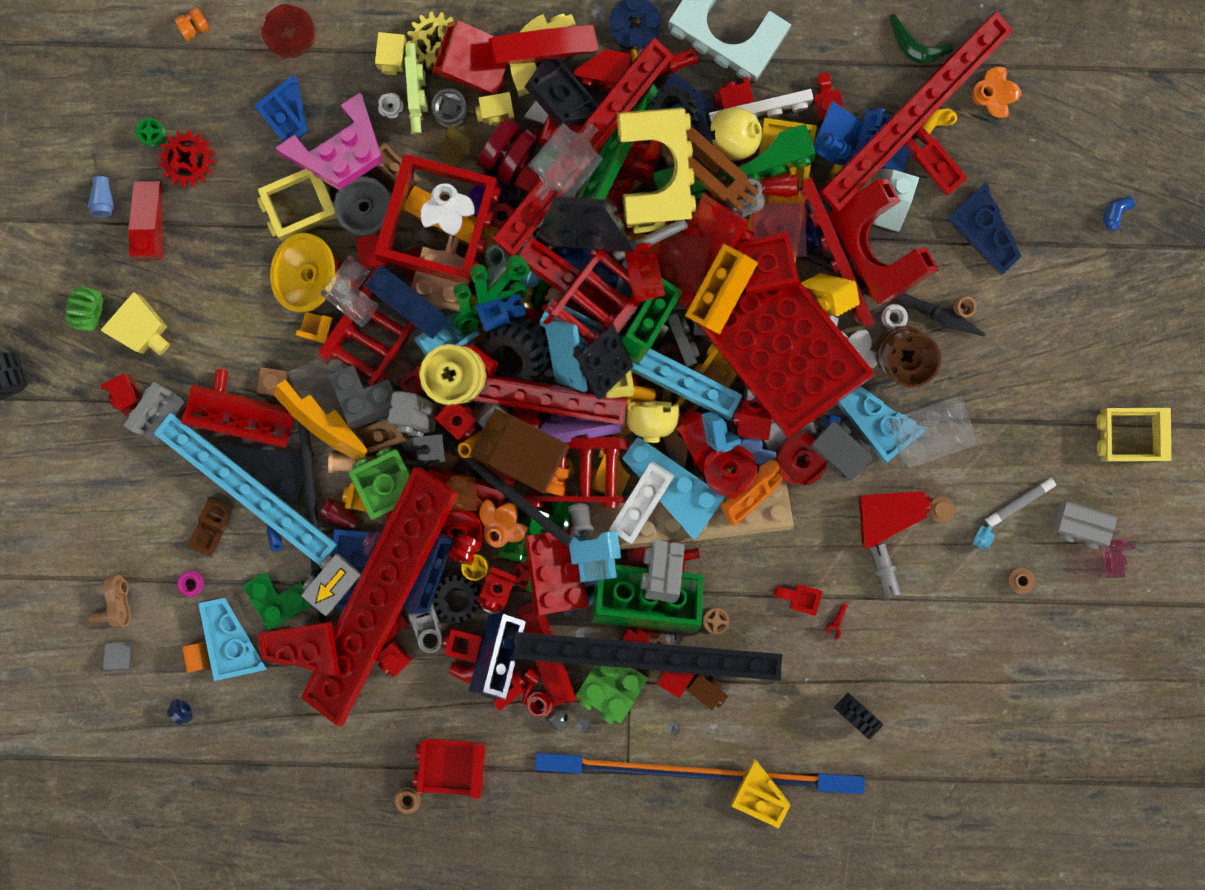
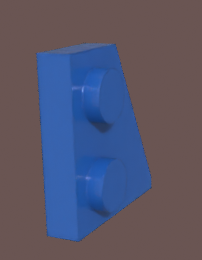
M294 74L254 105L283 142L294 135L301 139L309 132L298 80Z

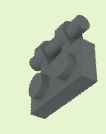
M682 313L668 316L667 319L686 366L701 362L697 343L691 338L689 333L691 328L685 316L683 317Z

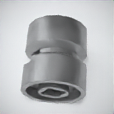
M450 88L440 90L435 94L431 107L440 126L449 130L458 129L463 126L468 119V108L462 94Z

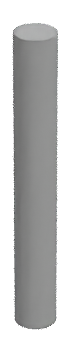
M684 219L677 220L635 242L636 244L650 243L653 245L686 229L687 224ZM613 251L612 256L616 261L625 258V253L623 251Z

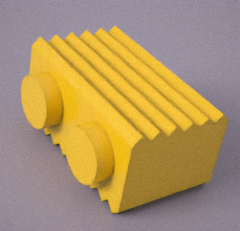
M819 273L802 282L804 287L827 314L839 317L840 314L859 305L855 281Z

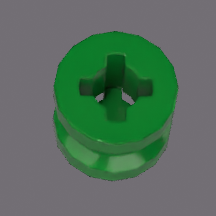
M145 118L136 126L138 139L148 147L156 148L165 142L167 137L166 129L157 120Z

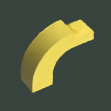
M544 14L531 20L520 32L576 26L572 14L565 16V14L557 15L551 19L550 23L546 22ZM510 64L512 79L518 96L521 97L528 94L529 92L524 86L536 71V64Z

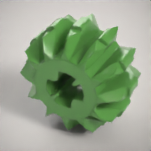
M75 287L69 294V300L66 301L65 319L68 327L80 331H93L99 325V319L102 317L103 298L101 293L89 287Z

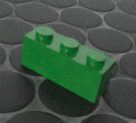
M663 278L665 295L644 301L621 340L630 359L637 364L641 362L649 351L683 292Z

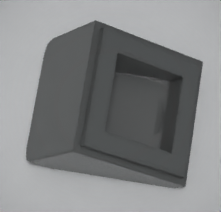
M132 641L105 643L103 671L131 669L134 667Z

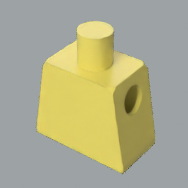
M135 292L130 295L101 329L105 334L141 354H144L151 348L160 356L170 346V343L160 336L167 328L166 324L148 302Z

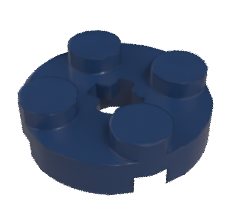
M621 0L613 8L609 21L610 32L613 40L622 48L642 50L651 39H657L659 36L661 16L656 6L649 0ZM631 18H639L642 27L640 29L637 27L630 29L631 23L629 20Z

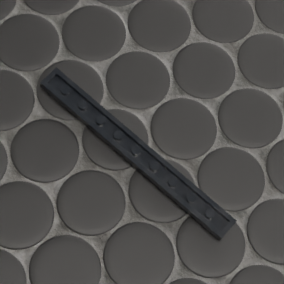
M516 632L514 659L781 681L782 654L525 632Z

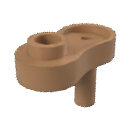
M121 575L108 576L103 584L107 611L89 614V622L91 624L109 622L113 628H123L129 625L131 619V612L127 601L129 586Z

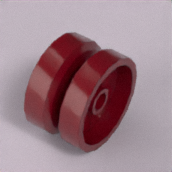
M509 117L505 118L493 132L477 162V166L488 174L498 168L497 179L507 186L512 185L518 178L523 166L528 164L539 142V136L529 130L522 132L518 136L520 126Z

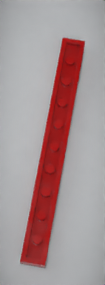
M997 11L992 13L818 192L835 212L840 211L1013 32Z
M655 38L649 41L492 237L491 240L510 257L518 252L545 218L554 196H562L616 129L618 126L617 113L629 112L674 56Z

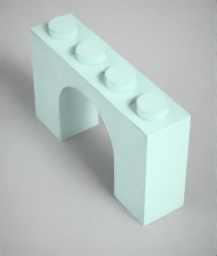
M682 0L669 20L668 28L671 30L670 33L679 40H684L685 38L693 43L692 47L699 53L706 54L707 52L715 57L714 61L724 68L729 66L737 71L736 75L742 80L748 77L749 82L750 80L754 83L757 82L791 27L790 23L769 11L749 40L740 44H726L712 35L707 24V15L716 0Z

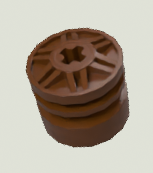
M902 325L885 331L879 338L875 348V360L879 369L899 385L913 388L929 383L936 376L941 365V352L937 343L928 335L916 328ZM905 349V350H906V351H905L906 356H905L904 358H902V357H903L902 351Z

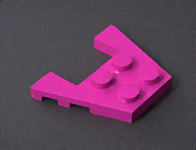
M361 93L341 104L343 112L353 124L310 152L294 135L275 148L279 156L284 159L288 158L301 169L305 168L311 171L315 177L338 190H341L383 162Z

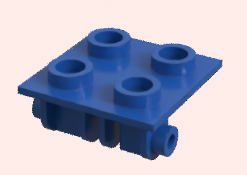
M831 101L813 144L815 152L834 165L844 166L858 152L856 147L863 122Z
M876 108V111L867 109L856 150L859 151L892 115L886 114V110ZM903 145L882 167L904 173L909 151Z

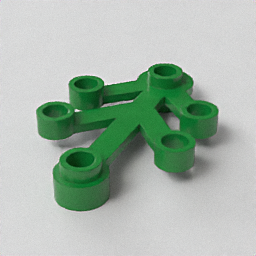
M519 255L509 257L505 266L506 270L488 289L486 285L488 274L483 265H476L471 268L470 275L473 282H475L477 301L470 308L469 298L471 297V291L466 283H460L454 287L453 292L458 300L460 310L453 319V324L457 330L463 334H469L477 330L481 321L475 306L500 297L502 302H506L513 295L519 294L521 299L527 295V290L522 282L513 283L508 291L500 292L511 279L520 280L528 275L529 267L523 257Z

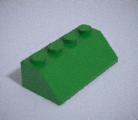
M615 565L616 578L601 579L595 582L591 623L695 634L702 626L704 579L702 574L682 572L680 596L674 603L644 598L645 589H641L642 574L647 573V568Z

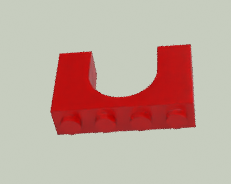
M888 179L875 180L856 193L840 211L835 212L832 210L828 213L836 233L840 235L843 241L845 252L852 257L856 264L857 274L864 279L868 286L870 297L877 304L891 302L939 271L927 247L915 248L890 265L881 262L872 253L868 239L871 225L880 215L901 202Z

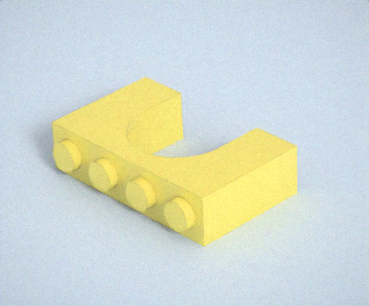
M684 108L617 113L619 141L657 140L669 148L674 159L673 174L664 187L653 192L623 194L624 221L626 224L692 219L691 212L696 211L695 196H690V185L694 184L693 168L688 166V157H692L691 141H687L686 130H690L691 127L689 113L685 114Z

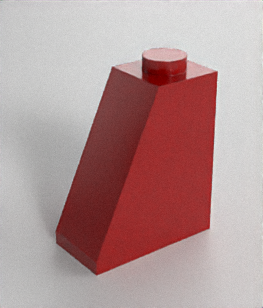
M925 491L858 495L861 546L863 548H871L927 518V512H930L931 508L929 496L925 495Z

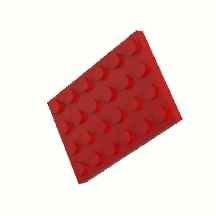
M800 281L799 285L748 296L744 288L720 334L697 323L788 439L875 376V372Z

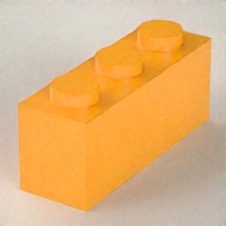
M723 244L685 316L720 334L758 262Z

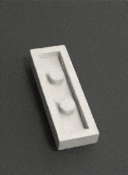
M652 461L609 530L612 532L618 531V536L630 544L634 543L673 480L674 475Z

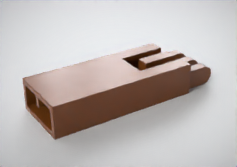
M691 126L690 130H686L687 141H691L692 157H688V166L693 168L694 178L723 204L729 202L741 212L744 206L738 201V198L748 204L752 199L745 191L747 190L753 196H756L759 193L758 189L747 180V175ZM666 146V154H668L673 159L671 151ZM721 170H724L734 181L731 184L725 176L720 180H717L715 176Z

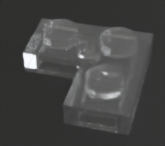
M349 255L320 295L363 327L379 305L358 289L370 271Z

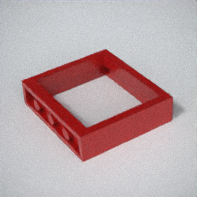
M404 154L374 255L376 260L469 285L472 278L470 270L472 267L479 265V263H476L478 253L483 254L487 238L483 237L485 229H490L493 222L494 213L491 212L493 203L497 204L499 201L501 188L498 187L497 178ZM415 169L485 188L462 269L391 250Z

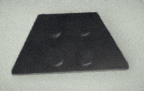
M554 196L536 236L538 242L548 246L634 252L636 248L635 240H629L623 231L624 224L614 214L613 208L606 199Z

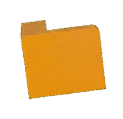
M306 312L300 331L296 330L295 335L324 344L334 330L336 320L328 316Z

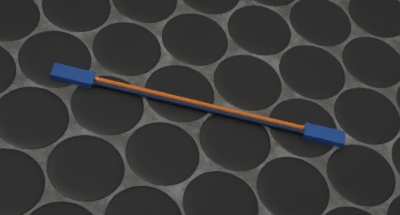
M543 752L536 753L535 770L565 773L581 774V771L591 770L741 782L747 772L586 760L582 758L583 755ZM767 773L775 784L809 786L817 788V791L864 794V776L818 773L817 776Z

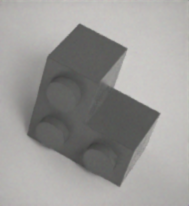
M354 365L329 375L351 430L389 416V411L393 408L391 400L394 393L389 380L363 389Z
M832 421L809 446L827 461L825 464L843 481H852L873 458L869 454L871 449L862 440H854L849 435L851 430L841 421L838 423Z

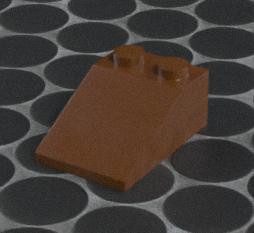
M495 408L469 455L483 465L544 494L570 446L534 426Z

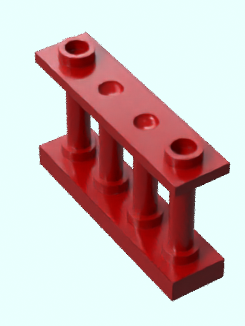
M592 249L588 254L591 260L559 301L555 298L545 310L549 314L543 321L545 325H548L555 317L563 322L576 325L578 335L588 342L587 346L600 334H594L563 309L570 297L598 319L605 330L611 324H614L618 333L641 303L636 302L633 292L629 297L627 295L622 296L592 271L596 263L600 261L631 286L628 270L606 253V250ZM584 279L617 305L616 308L619 311L615 316L607 314L577 289Z
M377 267L374 269V271L372 272V274L370 275V277L368 278V280L371 278V276H372V275L375 273V271L378 269ZM363 285L319 350L318 357L320 361L327 365L332 359L335 361L338 359L349 367L354 365L357 372L370 379L368 382V387L387 380L388 375L386 372L416 329V326L409 321L407 326L403 327L372 308L370 302L375 294ZM361 316L364 318L366 316L399 336L391 349L357 329L358 325L356 323ZM353 338L383 356L384 360L378 369L374 370L343 350L344 347L341 346L345 339Z
M621 437L571 438L570 442H565L570 447L559 467L566 469V455H569V450H578V454L581 455L580 496H565V491L564 496H540L541 492L531 487L530 496H522L535 507H543V502L602 503V508H618V503H626L627 498L616 497L617 455H619L620 450H628V439ZM594 450H603V454L606 455L605 496H590L591 455H594ZM566 479L564 480V484H563L565 488H566Z

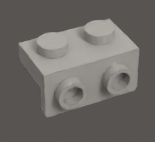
M153 382L145 390L143 398L137 407L130 412L124 426L130 431L144 436L153 444L158 445L161 439L154 432L170 413L178 417L185 407L186 401L168 388Z

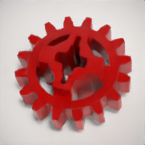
M190 130L187 131L186 136L177 131L176 139L168 136L167 138L170 143L168 145H160L165 150L164 153L157 154V157L163 160L162 163L158 164V167L161 170H166L163 176L166 179L171 178V183L175 186L180 182L181 187L184 189L187 188L188 183L197 188L198 180L206 183L207 181L204 176L206 174L213 175L209 167L215 166L217 163L210 158L216 154L213 149H208L211 143L208 140L203 141V136L199 133L194 137L193 132ZM193 143V144H196V145H195V146H194V145H191L190 147H184V146H182L181 144ZM174 151L173 160L171 161V156ZM182 152L185 155L189 156L190 163L193 167L185 163V159L182 155ZM203 158V164L200 168V161ZM184 172H191L193 175L181 176L178 174H183Z

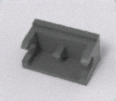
M442 435L413 437L402 444L403 451H416V455H418L416 461L410 460L407 462L410 466L428 465L429 468L431 465L436 466L445 461Z

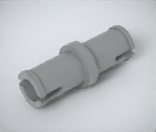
M886 543L878 545L881 556L877 546L869 548L877 569L875 574L880 578L885 599L893 596L890 586L894 596L902 594L894 573L896 567L895 565L892 566Z

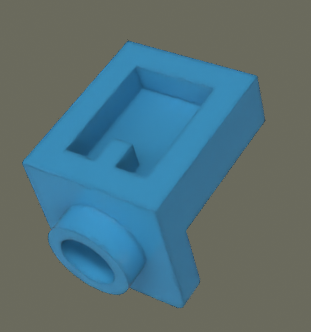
M712 411L702 414L706 441L709 446L717 452H726L732 450L733 446L741 444L738 436L732 432H727V426L723 418H720Z

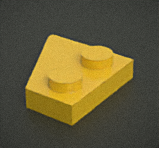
M755 759L752 760L731 801L732 807L776 828L780 827L791 806L787 798Z

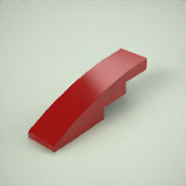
M593 25L541 29L488 39L494 65L539 63L544 59L567 58L570 55L594 54L599 51Z

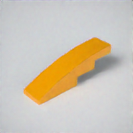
M286 380L277 384L274 396L312 434L335 450L356 461L364 459L368 450L336 410L326 415L311 395L301 400Z

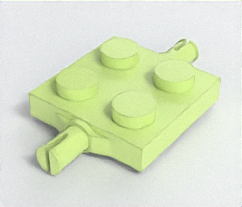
M407 43L405 44V67L411 134H422L421 120H424V112H428L427 96H425V91L422 90V86H426V73L423 70V64H419L416 59V44Z

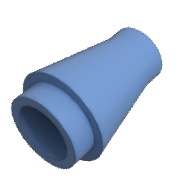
M93 177L87 206L92 216L108 217L112 215L114 204L109 187V178Z

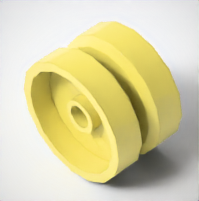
M451 344L438 346L429 352L422 362L420 369L421 385L427 395L438 403L447 405L468 403L476 398L484 388L486 380L485 364L480 356L468 347ZM453 370L456 371V376H453L454 379L451 377Z

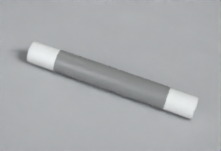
M1051 477L995 512L985 519L987 526H995L1056 486L1055 481Z

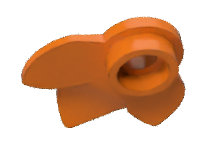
M995 67L988 70L983 80L976 83L972 90L973 101L977 105L986 107L990 115L995 118H1007L1009 116L1007 105L1017 101L1022 94L1016 83L1006 81L1007 71L1004 67ZM984 89L987 91L988 96L984 94Z
M489 499L485 500L482 504L479 515L485 527L484 538L490 546L499 548L507 542H519L524 538L528 527L517 522V507L513 502L498 508ZM493 531L498 533L499 539L494 537Z

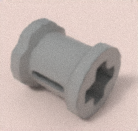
M579 503L568 507V513L571 515L572 528L570 529L572 536H586L594 532V527L590 523L589 512H591L592 508L589 504Z

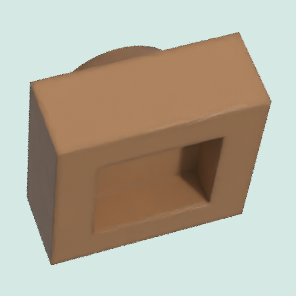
M261 367L257 393L274 396L277 384L284 380L287 381L288 372Z

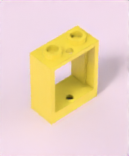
M307 169L258 189L261 196L257 198L258 204L263 213L267 211L271 220L267 222L269 230L273 237L278 236L282 241L292 235L306 232L336 219L334 201L326 183L315 177ZM310 178L324 211L283 228L269 195Z
M1171 408L1100 409L1096 425L1097 429L1100 430L1097 454L1101 456V462L1172 461ZM1111 416H1152L1153 454L1112 455Z

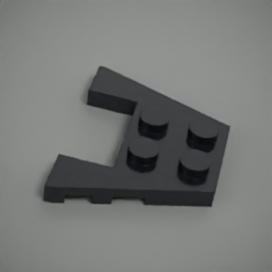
M575 55L560 59H544L524 86L558 127L584 123L603 100L601 99L596 102L564 64V62L575 57Z

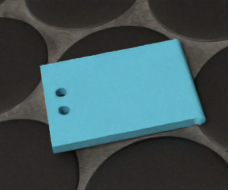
M553 319L548 325H545L555 382L585 392L588 390L586 378L583 377L582 371L579 369L580 364L578 360L573 357V348L580 344L577 326Z

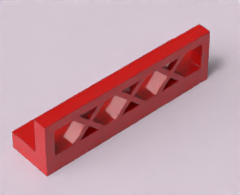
M192 385L189 391L188 406L182 416L181 423L286 448L293 430L295 418L283 406ZM194 413L204 417L198 418L191 416V414ZM222 420H223V421H228V422H230V423H228V424H223V423H219L218 421H222ZM244 427H253L255 430L245 429ZM271 433H278V434H282V435H284V436H283V438H282V437H278V436L271 435Z
M533 601L515 608L519 619L526 621L524 626L525 633L554 635L547 615H535ZM535 661L546 692L552 698L553 707L567 701L571 703L577 700L565 663Z

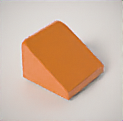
M206 642L190 644L182 648L186 672L190 673L211 667Z

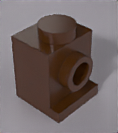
M696 674L686 687L688 693L710 710H713L715 706L720 708L728 698V695L720 689L723 684L711 675L707 679L704 674Z

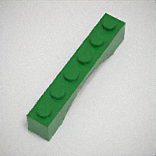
M806 124L781 131L774 142L761 155L738 168L747 175V179L760 181L761 177L768 175L773 177L784 174L786 169L792 167L802 169L811 165V161L815 160L816 153ZM674 166L653 173L657 190L668 183L673 174ZM720 171L715 176L717 180L725 176L731 184L734 181L725 171ZM694 178V184L690 185V196L694 195L695 202H699L703 193H712Z

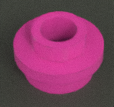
M196 571L182 573L177 581L178 590L187 597L199 595L204 588L202 575ZM189 579H193L196 583L193 589L187 585Z

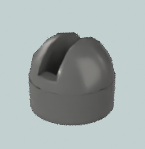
M560 709L553 710L545 718L560 733L567 726L569 720L568 715Z

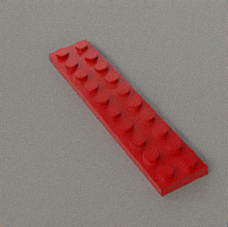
M420 467L413 468L333 631L340 674L333 676L326 672L313 671L301 696L305 702L336 726L344 725L459 495L458 492Z

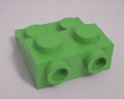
M391 447L385 448L376 453L378 458L368 462L367 458L352 464L354 469L348 472L371 520L394 509L410 476L398 449L392 451Z
M594 665L576 693V696L580 698L578 703L588 710L595 707L602 712L600 717L612 725L615 721L621 724L649 677L637 669Z

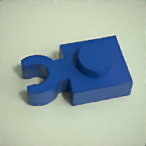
M519 294L511 296L506 302H502L500 297L475 306L484 331L510 323V316L520 317L526 314L525 306L522 304Z

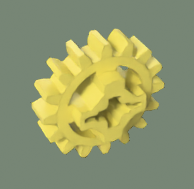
M433 12L429 13V19H425L421 15L420 24L412 22L415 31L407 32L408 37L413 39L407 43L416 44V57L419 56L417 59L418 63L423 64L426 62L428 70H431L435 63L444 36V29L447 27L448 22L454 21L452 17L445 20L444 13L442 12L438 18H435ZM439 36L440 42H436L435 46H432L431 41H434ZM418 43L426 46V55L419 49Z

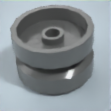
M359 177L337 192L334 202L335 216L341 226L357 237L378 235L381 232L392 193L375 179ZM368 204V210L363 212V210H366L365 206Z

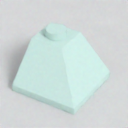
M880 168L859 191L877 179L889 180L901 202L880 215L873 222V225L899 232L912 203L919 177L897 170Z

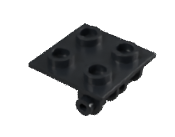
M611 324L588 347L578 344L573 348V357L578 360L580 364L579 369L582 371L583 377L587 378L589 389L594 391L598 400H601L634 367L614 324Z

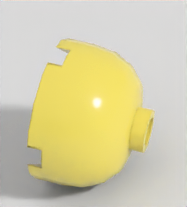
M733 107L718 111L713 117L711 131L715 130L716 139L712 140L713 146L730 161L734 162L748 158L759 148L762 128L758 119L751 111L740 107Z
M642 401V406H635V402L627 403L626 420L629 429L635 435L644 437V442H660V437L668 436L677 426L679 404L672 406L671 402Z

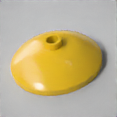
M298 233L287 238L277 249L270 268V283L274 296L283 307L294 312H309L320 306L328 297L335 278V262L329 246L318 236L308 233Z

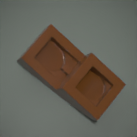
M209 496L198 518L199 523L187 547L212 558L228 525L234 507Z

